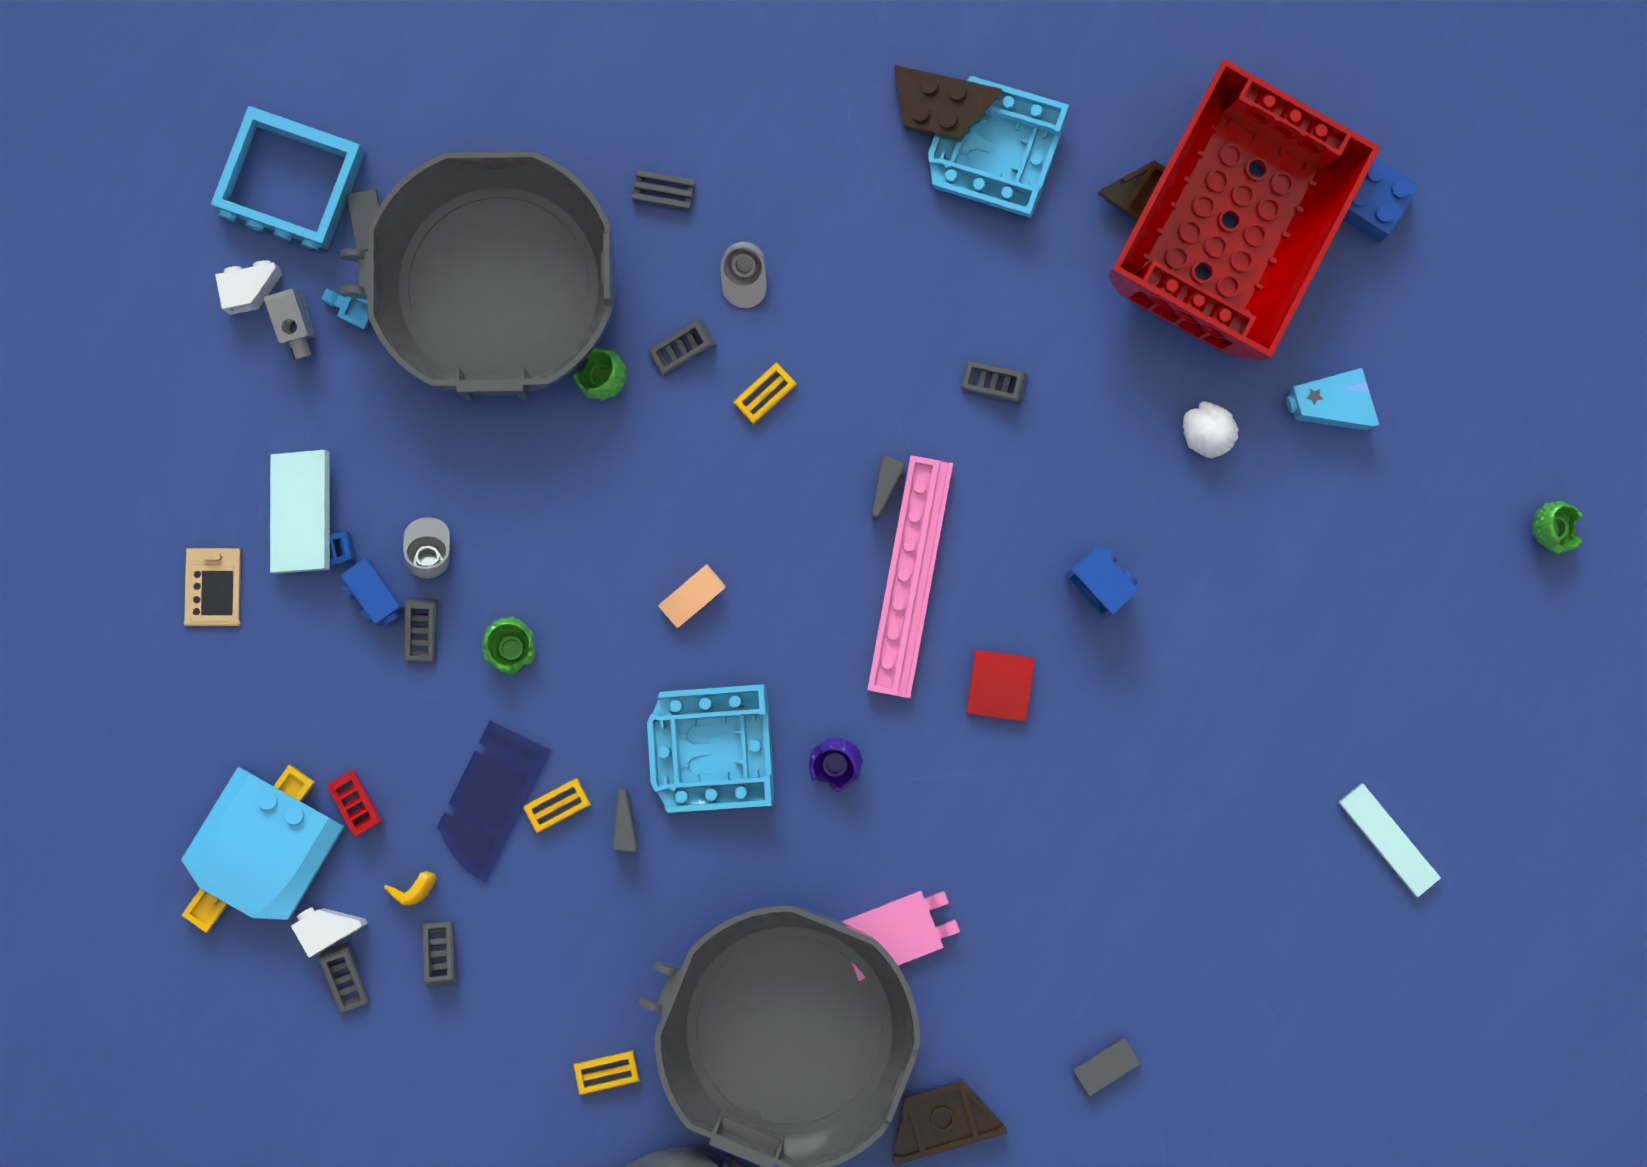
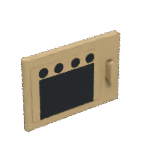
M186 548L184 626H240L241 549Z

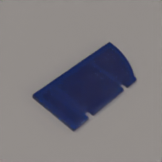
M489 721L479 741L480 744L487 747L484 754L482 755L474 751L449 802L451 806L457 808L454 815L452 816L444 812L437 826L446 845L457 861L471 874L484 882H487L551 752L550 749L492 721Z

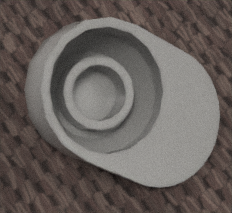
M744 241L734 243L727 248L721 260L722 291L725 298L732 305L740 308H751L758 305L766 294L765 256L761 249L753 243Z
M420 518L410 523L405 529L403 543L404 559L407 569L414 576L422 579L436 578L442 575L448 568L450 561V532L447 525L439 519Z

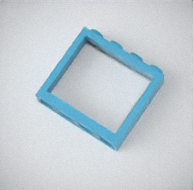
M248 106L211 205L219 212L218 216L224 217L229 221L235 222L236 218L246 221L245 225L254 230L263 232V229L266 228L274 231L273 235L286 241H291V238L302 241L301 245L308 249L318 250L320 247L329 250L347 203L346 194L351 193L366 152L360 144ZM257 127L345 157L317 232L229 202Z

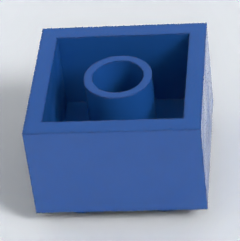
M1375 157L1343 220L1381 243L1390 234L1420 188V185Z
M1098 545L1071 568L1065 576L1105 619L1113 615L1139 589L1136 587L1138 583L1136 578L1127 569L1122 571L1115 564L1117 561L1116 556L1107 547L1102 549Z

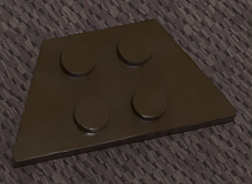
M895 65L894 68L903 126L906 130L961 142L970 133L972 126L979 123L986 116V110L996 100L1000 101L1004 95L1003 90L997 87Z
M1153 160L1118 181L1102 188L1098 195L1137 222L1165 167L1156 160Z
M963 1079L904 1096L893 1163L896 1166L1008 1133L1007 1128Z

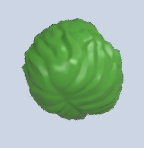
M594 348L586 357L587 361L584 370L574 373L573 378L587 398L604 401L605 399L616 397L623 390L627 381V369L616 351Z
M1564 501L1544 503V506L1537 510L1533 516L1531 523L1532 535L1539 544L1555 554L1569 552L1583 543L1579 536H1575V525L1577 520L1583 517V514L1576 507Z
M507 617L495 620L491 626H487L482 639L483 658L493 665L495 669L513 675L524 664L530 665L533 663L536 657L533 632L528 629L524 622L514 617Z

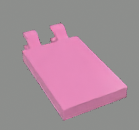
M920 890L841 921L876 939L892 956L897 965L944 948L940 939L960 932L955 919L935 927L929 910L949 903L944 891L924 898ZM852 962L858 980L865 979L863 973Z

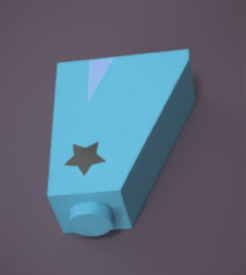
M1363 368L1297 385L1287 391V408L1290 413H1294L1296 420L1364 431L1372 430L1379 425Z

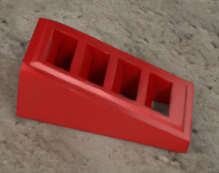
M354 769L327 785L354 837H359L384 821ZM352 781L354 786L340 794L338 788ZM357 791L359 797L346 804L344 799ZM363 802L365 807L352 814L350 809ZM368 812L370 817L358 824L355 819Z

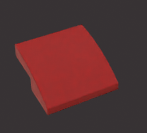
M975 649L966 713L1026 722L1035 659L1033 657Z

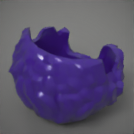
M838 737L827 738L811 749V757L809 758L811 779L828 782L832 789L836 792H841L842 789L847 788L860 776L863 762L859 753L860 750L849 740Z

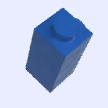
M364 558L341 574L345 581L342 584L343 589L351 599L355 597L362 605L359 611L369 624L374 622L379 626L383 624L389 626L401 617L399 613L405 609L371 560Z

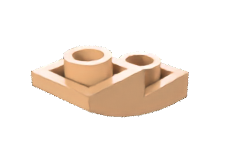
M706 564L665 598L658 607L678 628L710 602L726 586Z

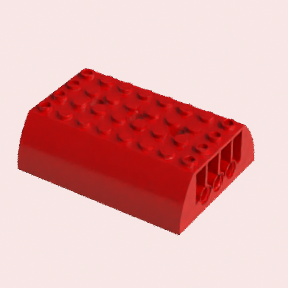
M1223 58L1110 271L1111 283L1122 297L1223 353L1247 359L1262 360L1271 358L1369 171L1380 146ZM1255 162L1261 165L1263 170L1261 177L1251 175L1249 172L1250 163ZM1229 213L1235 217L1236 225L1234 228L1230 229L1223 225V214ZM1197 265H1204L1208 268L1209 277L1207 280H1201L1196 276L1195 268Z

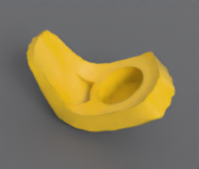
M428 871L421 872L413 886L405 893L387 885L384 886V889L400 904L415 906L428 896L435 885L437 876Z

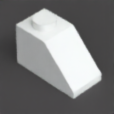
M311 907L297 915L296 917L299 921L291 925L308 957H312L368 923L365 918L325 908L315 911Z

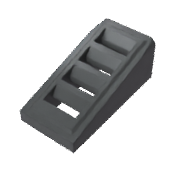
M696 319L654 345L648 351L662 375H666L717 344L704 321ZM696 330L704 342L700 345L693 334ZM685 336L693 348L691 351L688 350L682 340ZM676 343L683 356L678 357L671 344ZM664 348L673 361L670 364L667 363L661 352Z
M968 360L961 390L1022 404L1028 375L1025 372ZM976 370L981 371L978 386L973 385ZM988 373H992L989 389L985 388ZM1000 376H1004L1002 390L998 391L997 387ZM1012 379H1015L1014 392L1011 394L1009 393Z
M885 454L881 459L871 513L872 518L875 520L880 519L905 468L904 463Z
M408 598L405 601L404 661L435 662L438 599ZM414 609H429V614H414ZM413 621L429 622V627L413 626ZM412 633L428 634V639L412 638ZM412 645L428 646V651H412Z
M627 789L617 790L613 848L614 850L639 851L629 792Z
M453 921L422 924L424 985L429 988L458 985ZM446 932V938L431 939V934ZM446 945L447 950L432 951V946ZM447 958V963L433 964V959ZM447 970V975L434 977V971Z
M349 942L322 951L319 955V962L340 1014L368 1004L370 1000ZM341 957L345 958V960L331 965L330 961ZM349 968L350 972L339 976L334 974V972ZM353 979V984L339 988L338 984ZM358 991L359 995L343 1000V995Z

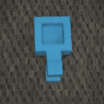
M326 288L321 300L327 305L340 309L337 315L339 319L366 331L370 323L368 318V300L351 297L345 298Z

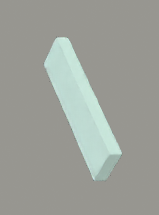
M1364 784L1358 785L1338 802L1415 897H1419L1441 879Z

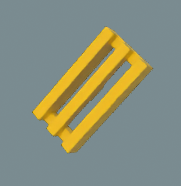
M776 362L744 391L733 404L754 425L795 388L797 383ZM778 372L780 376L745 407L743 402ZM784 381L788 383L754 415L751 413Z
M578 778L523 806L536 833H539L590 806L591 803L585 795L586 793L582 789ZM573 787L575 788L576 792L536 814L533 813V808ZM580 797L582 803L541 825L539 824L538 819Z
M634 1050L575 1063L574 1070L579 1094L583 1095L639 1082L640 1076L637 1070ZM629 1060V1064L586 1074H582L581 1071L582 1069ZM631 1070L632 1076L589 1086L584 1085L586 1080Z

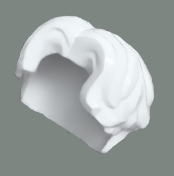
M1203 401L1199 404L1198 408L1189 410L1184 415L1183 434L1186 437L1188 447L1204 457L1213 459L1214 457L1222 456V454L1227 453L1233 448L1234 443L1238 439L1237 432L1239 430L1233 415L1218 405Z

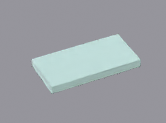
M327 450L271 454L270 573L330 570V452Z

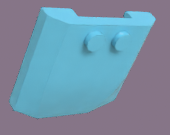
M971 76L967 81L1001 88L1004 95L1000 101L996 100L986 110V116L979 123L972 126L970 133L961 142L934 136L928 152L933 188L1031 218L1037 207L1062 137L1070 109L1069 105Z
M765 684L659 693L657 704L647 722L650 782L665 805L664 808L667 813L774 806L775 789L769 699Z
M238 767L181 861L200 889L254 919L290 920L345 827Z

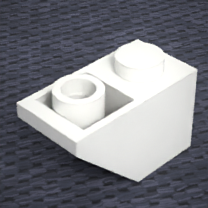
M263 260L253 263V267L242 269L240 266L225 268L224 273L215 274L222 310L232 315L259 309L264 302L263 297L269 295L282 276L281 269L274 262L271 263L269 260Z

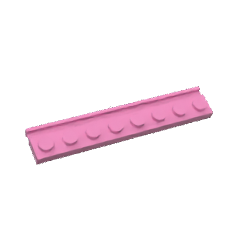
M910 456L867 691L905 698L911 697L953 463Z

